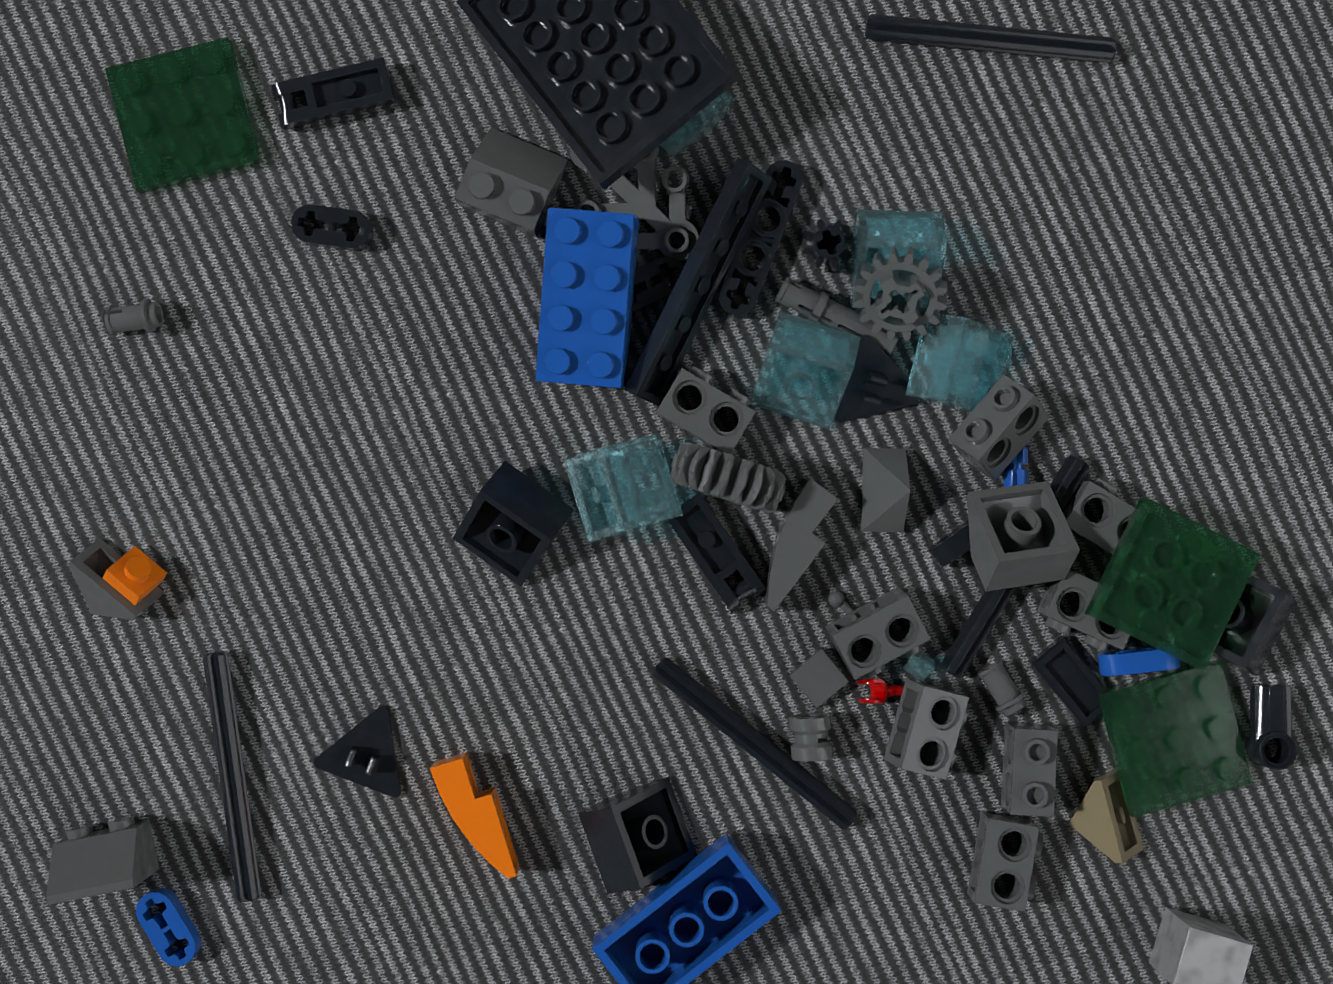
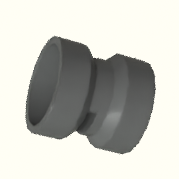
M804 713L789 716V730L794 733L795 742L790 746L792 760L810 762L833 758V744L827 740L828 731L832 728L830 714Z

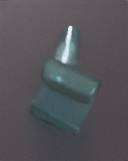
M919 651L909 658V661L902 669L921 682L931 672L935 661L922 651Z

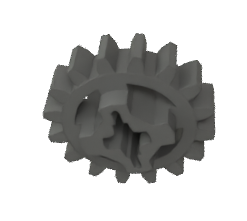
M891 247L890 255L887 259L880 253H875L873 257L874 267L868 264L862 265L860 274L863 278L855 280L853 289L859 293L854 297V307H864L859 317L861 323L872 320L871 332L876 334L882 328L886 329L887 340L892 341L896 332H902L905 341H910L911 331L915 329L922 336L926 335L927 321L937 325L940 322V313L937 310H946L947 298L942 296L947 293V281H937L942 276L941 266L929 268L930 255L927 253L919 260L915 259L913 247L908 248L905 256H899L896 247ZM879 279V286L882 290L873 298L872 287L875 281ZM897 290L900 294L893 296V291ZM929 290V301L922 309L919 298L923 297L925 291ZM908 292V297L904 298L902 294Z

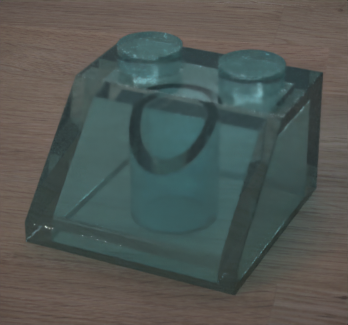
M858 209L853 242L852 308H858L853 305L855 295L859 294L853 290L855 280L863 278L860 274L863 264L874 267L873 257L877 252L887 259L889 258L891 247H896L899 256H905L908 248L913 247L915 259L919 260L927 253L930 255L928 267L932 268L940 265L943 271L947 248L943 212ZM879 279L875 281L872 287L873 298L882 290L879 286ZM897 290L893 291V296L900 294ZM929 290L925 291V295L919 298L922 309L929 301ZM908 292L905 293V294H902V296H903L904 298H907V297H908Z
M780 311L766 349L750 404L830 429L853 372L861 337Z

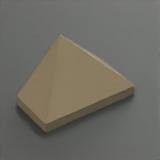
M1123 768L1114 769L1096 779L1069 822L1070 826L1115 863H1124L1143 850Z

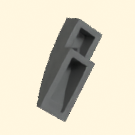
M811 478L806 479L793 499L780 525L772 549L766 579L765 604L773 611L777 609L826 544L814 535L813 531L838 498Z

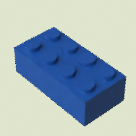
M548 207L535 381L623 388L626 386L640 217L628 213Z
M725 833L594 935L592 950L619 984H688L782 910L778 898L730 836Z

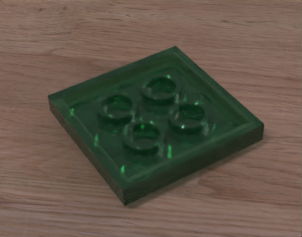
M228 37L105 68L137 192L143 194L263 163L233 43Z
M1140 497L1084 614L1182 662L1205 671L1261 554L1146 497Z
M1212 660L1097 693L1129 816L1136 818L1253 784L1221 661Z

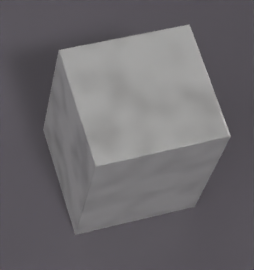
M1165 907L1149 963L1170 984H1242L1253 945L1226 924Z

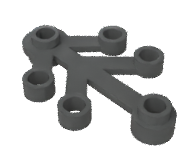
M656 147L650 156L643 158L637 163L638 188L624 175L610 185L627 203L599 204L595 200H584L576 206V210H583L589 204L594 207L595 211L635 214L640 217L639 219H645L657 232L638 233L637 249H660L665 257H674L679 261L688 258L699 237L696 226L687 220L686 187L689 184V174L683 167L671 166L662 175V184L669 191V218L657 207L655 158L658 155L659 147ZM570 148V156L573 163L579 168L587 169ZM673 171L680 172L683 177L682 184L677 188L669 183V175ZM674 232H680L684 235L685 243L681 248H677L671 243V236Z

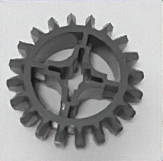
M689 442L679 446L678 452L674 455L671 464L670 478L675 484L765 513L776 511L785 491L783 487L786 477L782 472Z

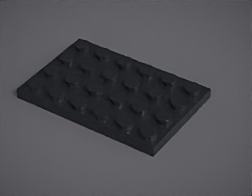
M678 0L457 1V4L604 190L741 78L734 66Z

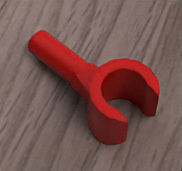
M878 678L860 679L857 684H868L871 694L868 699H858V701L863 704L883 703L887 697L901 696L904 685H887L885 681Z

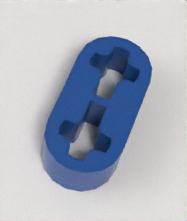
M1156 645L1097 653L1099 673L1102 676L1129 675L1180 668L1178 645Z
M155 888L139 900L136 906L137 919L159 956L165 963L171 966L187 964L199 952L201 937L178 897L167 888ZM153 901L156 904L161 902L166 904L167 908L162 912V915L155 914L153 916L150 913L149 909L154 905ZM175 937L178 940L186 938L189 944L184 949L185 953L181 949L174 951L171 948Z

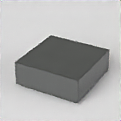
M821 648L789 674L816 708L849 682Z

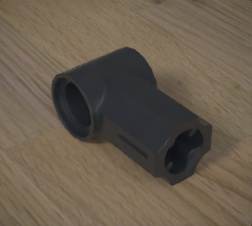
M1250 685V735L1246 740L1245 750L1249 759L1256 765L1274 770H1284L1290 767L1296 760L1297 746L1291 737V686ZM1274 738L1278 746L1277 753L1272 759L1268 760L1264 753V747L1269 740Z

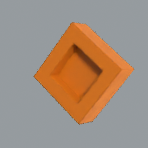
M134 546L106 570L102 579L132 604L137 605L163 582L167 572Z

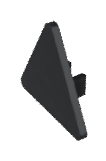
M865 334L860 337L834 412V418L837 422L842 423L919 404L924 401L925 397L869 335Z
M384 705L378 707L315 758L314 766L388 796L398 797L402 790L388 707Z

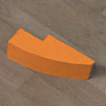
M467 752L434 762L430 767V771L438 792L452 819L467 840L492 866L508 879L517 876L520 866L496 787L479 792Z

